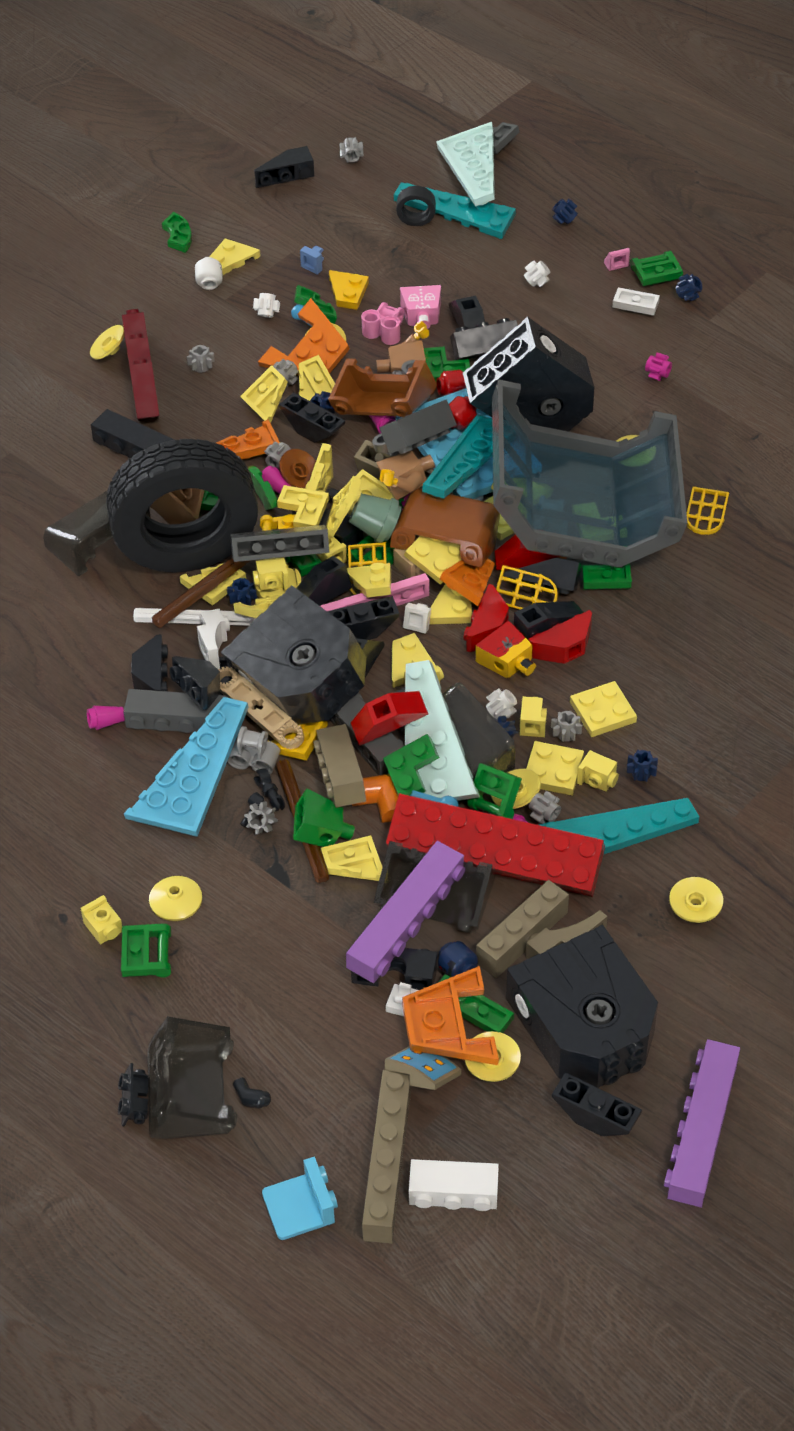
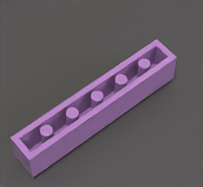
M436 841L347 951L346 968L373 984L379 976H384L389 970L395 956L399 957L404 951L409 938H414L417 935L424 919H429L433 915L439 900H444L447 897L454 881L458 882L465 872V867H463L464 855Z
M707 1039L705 1049H699L696 1065L700 1066L698 1073L693 1072L689 1089L694 1090L693 1096L686 1097L683 1113L688 1114L686 1121L680 1120L677 1137L681 1138L680 1145L674 1144L670 1160L675 1162L674 1169H668L664 1186L669 1187L667 1199L702 1208L738 1063L740 1047Z

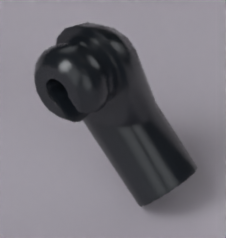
M243 1077L233 1082V1087L244 1106L262 1108L270 1104L271 1095L269 1092L250 1089L246 1079Z

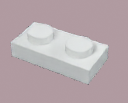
M618 287L612 307L654 315L659 304L660 295Z

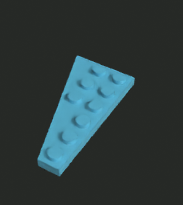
M223 697L205 718L206 722L200 729L192 733L188 743L182 749L180 748L156 775V780L147 791L144 790L139 795V800L132 808L129 807L124 813L125 819L198 837L249 708L248 703Z

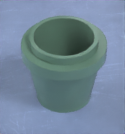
M361 493L353 507L349 523L373 537L375 542L382 543L383 541H388L391 537L402 507L399 506V500L385 499Z

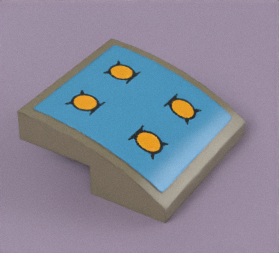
M410 1046L385 1059V1070L410 1074V1086L436 1090L461 1075V1069L448 1058L441 1055L412 1051Z

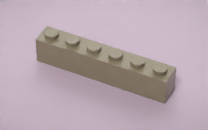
M387 1070L382 1072L362 1222L363 1241L393 1244L411 1098L410 1074Z

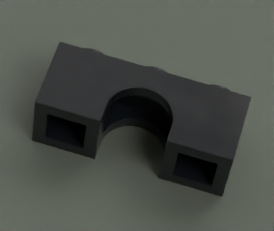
M405 948L399 957L395 956L388 971H399L405 975V984L411 985V988L416 990L424 989L434 985L437 972V952L428 949ZM351 971L352 983L379 986L381 976L373 984Z

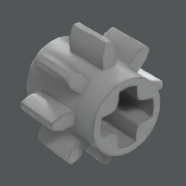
M356 137L346 138L344 143L339 144L340 157H345L347 163L358 162L359 157L364 156L363 142L358 143Z
M197 345L192 350H189L190 355L187 356V363L192 365L193 371L202 373L212 368V362L215 361L214 352H210L209 347Z
M282 359L273 365L288 381L286 388L298 380L296 374L299 371L292 361Z
M276 441L269 445L264 451L268 455L265 458L267 465L280 469L279 464L282 455L291 448L283 442L277 443Z
M571 711L558 712V719L553 718L551 720L553 737L557 736L562 742L575 741L576 734H582L581 717L576 716Z
M548 791L544 795L537 793L529 804V809L533 811L530 816L542 824L546 820L548 822L555 821L561 811V806L557 804L560 799Z
M266 801L261 802L259 806L256 803L251 804L250 809L252 811L244 814L248 818L249 823L246 827L254 828L255 834L262 833L263 829L266 832L272 831L271 824L278 822L274 814L276 808L271 809L267 807ZM262 814L264 818L260 821L259 817Z

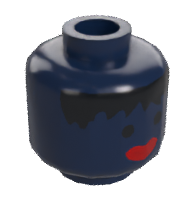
M460 941L445 944L438 954V966L449 977L476 968L478 965V956Z

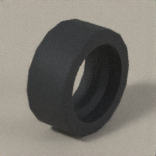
M416 185L409 186L399 193L396 211L397 216L402 222L410 226H423L434 218L436 200L430 190ZM410 200H421L428 205V208L423 212L415 213L407 210L404 204Z

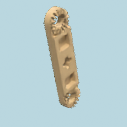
M226 666V668L218 669L220 671V680L225 676L233 678L229 683L226 682V684L220 682V692L227 696V698L247 702L249 708L246 715L264 731H267L280 745L287 749H294L303 743V730L290 716L232 667ZM255 705H258V706H261V705H262L263 708H262L261 710L258 709V708L254 709V706H255ZM290 732L297 733L294 740L285 739L286 734Z

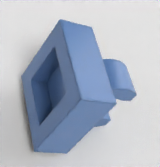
M304 246L300 250L301 267L319 274L322 271V261L324 260L321 254L323 248L314 246L311 249Z

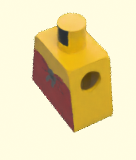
M510 621L504 623L476 645L475 661L505 678H510L517 671H521L526 676H529L535 670L536 664L531 661V643Z

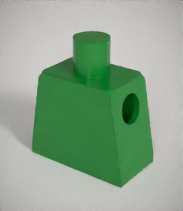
M307 788L295 805L293 839L296 841L322 847L334 845L339 837L350 840L354 834L355 826L343 822L344 809L342 806L335 807L333 801Z

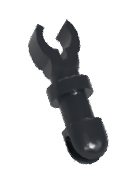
M266 768L256 770L259 776L254 777V780L263 789L262 793L264 796L270 799L272 808H276L275 811H279V808L283 810L285 808L284 799L281 795H278V788L272 783L268 770Z

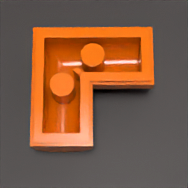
M390 774L363 778L366 802L352 804V807L377 803L381 822H391L398 793Z

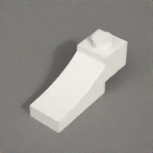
M220 609L201 612L202 625L197 626L199 647L205 660L210 661L217 669H220L218 651L222 642L227 641L226 631H230L228 618L223 617Z

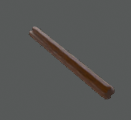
M230 558L153 615L152 623L157 628L163 627L251 560L234 562L233 558Z
M279 760L276 763L277 771L292 815L295 817V805L300 799L301 793L289 760ZM302 842L315 881L317 883L327 882L329 880V873L320 847Z

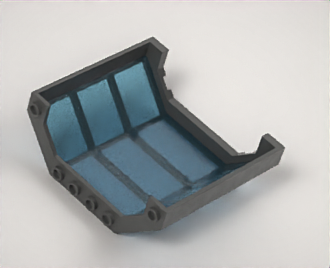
M498 379L492 396L493 505L527 550L622 567L680 542L688 523L677 415L654 411L648 429L641 431L640 435L630 440L626 438L619 442L532 425L527 419H524L516 405L521 384Z

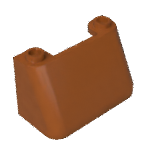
M346 358L328 400L335 412L340 415L405 417L414 413L434 394L437 384L425 360H415L412 368H408L406 375L373 374L370 366H366L363 369L356 365V359Z
M423 488L414 490L408 496L394 528L390 547L406 550L415 542L416 535L460 544L461 559L466 564L482 567L495 550L500 513L495 506L489 502L452 494L445 498L434 497L431 494L422 492Z

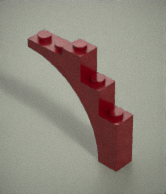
M139 309L126 310V314L122 315L137 420L159 417L144 312L139 313Z

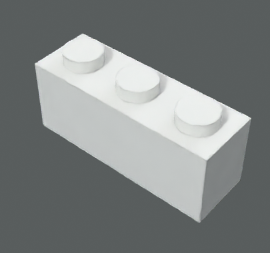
M411 1159L409 1205H416L420 1208L442 1206L452 1210L459 1208H474L478 1211L497 1209L499 1164Z

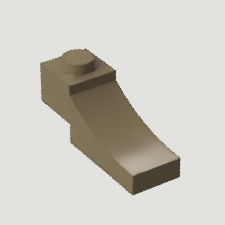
M599 910L577 924L556 930H549L546 927L541 932L534 933L526 943V958L529 959L537 954L546 952L548 949L570 941L572 938L585 932L594 930L598 926L604 925L607 928L608 916Z

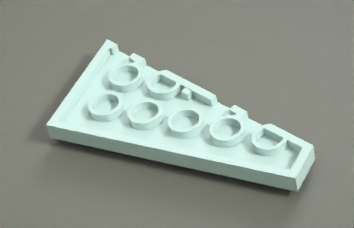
M492 122L436 141L438 150L474 205H484L489 201L495 200Z
M429 660L406 664L405 692L420 691L429 715L405 725V745L428 734L440 757L418 770L426 789L424 793L438 798L449 795L456 798L457 801L480 797L478 789H476L473 782L471 770L468 768L454 722L451 720L448 712L449 708L443 698L433 664Z

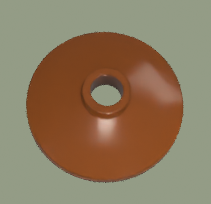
M290 449L280 459V471L289 485L305 489L310 481L316 461L303 450Z

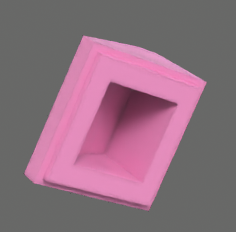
M626 248L609 252L604 259L608 270L628 267L630 249Z

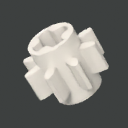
M534 260L525 267L527 272L524 274V277L533 287L537 284L541 287L550 280L547 277L550 274V270L542 261L536 263Z
M260 293L259 299L254 298L253 309L258 311V316L272 318L274 312L279 313L280 302L275 300L276 295Z
M498 688L486 697L490 701L486 708L490 715L496 719L503 715L509 718L517 711L514 708L517 700L507 689L501 691Z

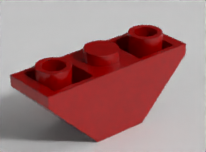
M516 534L495 550L496 570H502L503 565L518 569L553 558L567 559V557L527 550Z
M488 584L478 604V610L474 609L472 613L471 626H467L465 629L463 640L466 641L467 652L476 651V645L509 621V606L494 585Z
M588 610L582 614H577L573 618L561 624H556L552 628L529 638L528 641L532 645V658L565 664L584 655L591 632L592 612Z
M420 691L388 693L366 703L351 721V726L358 744L361 746L429 715Z

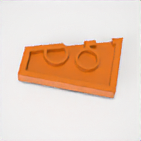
M269 419L262 422L261 427L256 429L253 427L245 429V434L241 436H230L216 443L230 449L241 459H249L266 454L264 451L269 445H272L275 441L277 443L280 442Z
M487 559L482 567H477L460 560L443 571L440 580L448 588L457 591L478 606L495 563Z

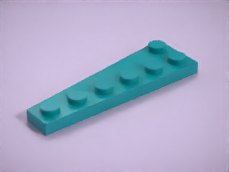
M479 414L475 416L423 483L422 492L431 494L434 497L445 498L493 457L492 418ZM503 422L504 442L508 444L515 436L506 423Z

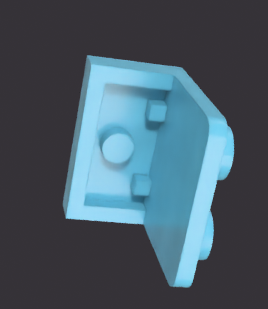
M315 1156L303 1160L304 1175L265 1187L262 1190L263 1199L277 1237L280 1240L335 1223L334 1208L338 1207L333 1190H327L325 1183H328V1177L324 1166L318 1167Z

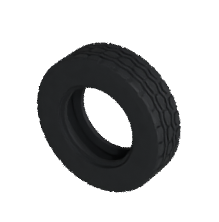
M201 439L165 441L138 452L117 470L109 484L106 495L111 531L120 551L130 560L145 568L148 567L152 570L164 572L199 570L223 561L226 557L228 558L232 555L230 534L253 532L259 512L251 474L244 461L230 449ZM187 488L202 489L213 493L219 498L210 512L188 523L164 524L146 515L149 507L158 498L175 490Z

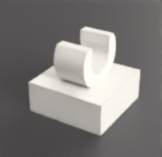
M408 603L405 606L403 628L426 634L429 630L431 608L421 603L417 605Z
M402 982L399 985L394 984L386 1004V1012L404 1016L402 997L419 990L413 989L411 985Z

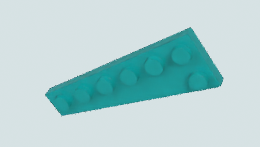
M401 182L394 193V201L397 202L398 195L403 189L416 185ZM427 188L435 196V214L439 213L444 216V219L449 221L452 219L461 221V225L468 228L470 225L478 227L479 232L499 239H503L516 215V208L490 202L475 206L469 197ZM410 200L404 204L423 211L428 208V205L421 200Z
M683 798L561 821H551L539 825L602 839L605 843L604 854L697 824L699 823V815L689 798Z

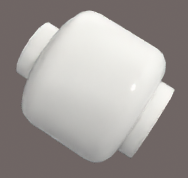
M205 257L196 263L195 280L199 286L206 290H212L222 283V265L218 260L212 257Z

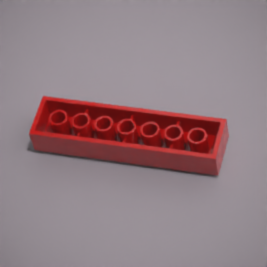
M400 793L386 840L390 850L424 857L435 842L439 841L464 855L463 867L540 885L550 880L562 890L591 897L594 895L605 850V843L602 839Z

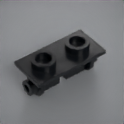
M130 1063L126 1072L121 1073L118 1083L119 1090H122L118 1114L122 1115L121 1126L123 1127L129 1119L134 1120L135 1124H143L145 1119L148 1118V1099L138 1097V1095L145 1097L148 1095V1075L142 1069L133 1071V1063Z

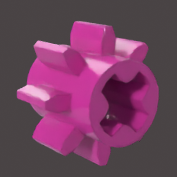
M658 352L656 356L651 355L645 366V371L650 372L648 377L661 381L662 377L667 378L672 369V362L668 361L669 356Z

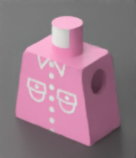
M441 285L400 287V304L404 308V316L408 325L415 326L419 321H423L427 325V329H429L430 325L438 323L441 307Z

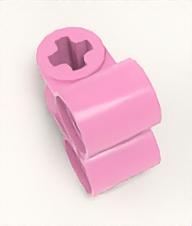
M382 302L377 311L372 309L364 311L361 315L362 335L369 339L381 336L383 343L387 345L397 344L400 341V324L404 318V308L399 307L397 309L388 306L386 302Z

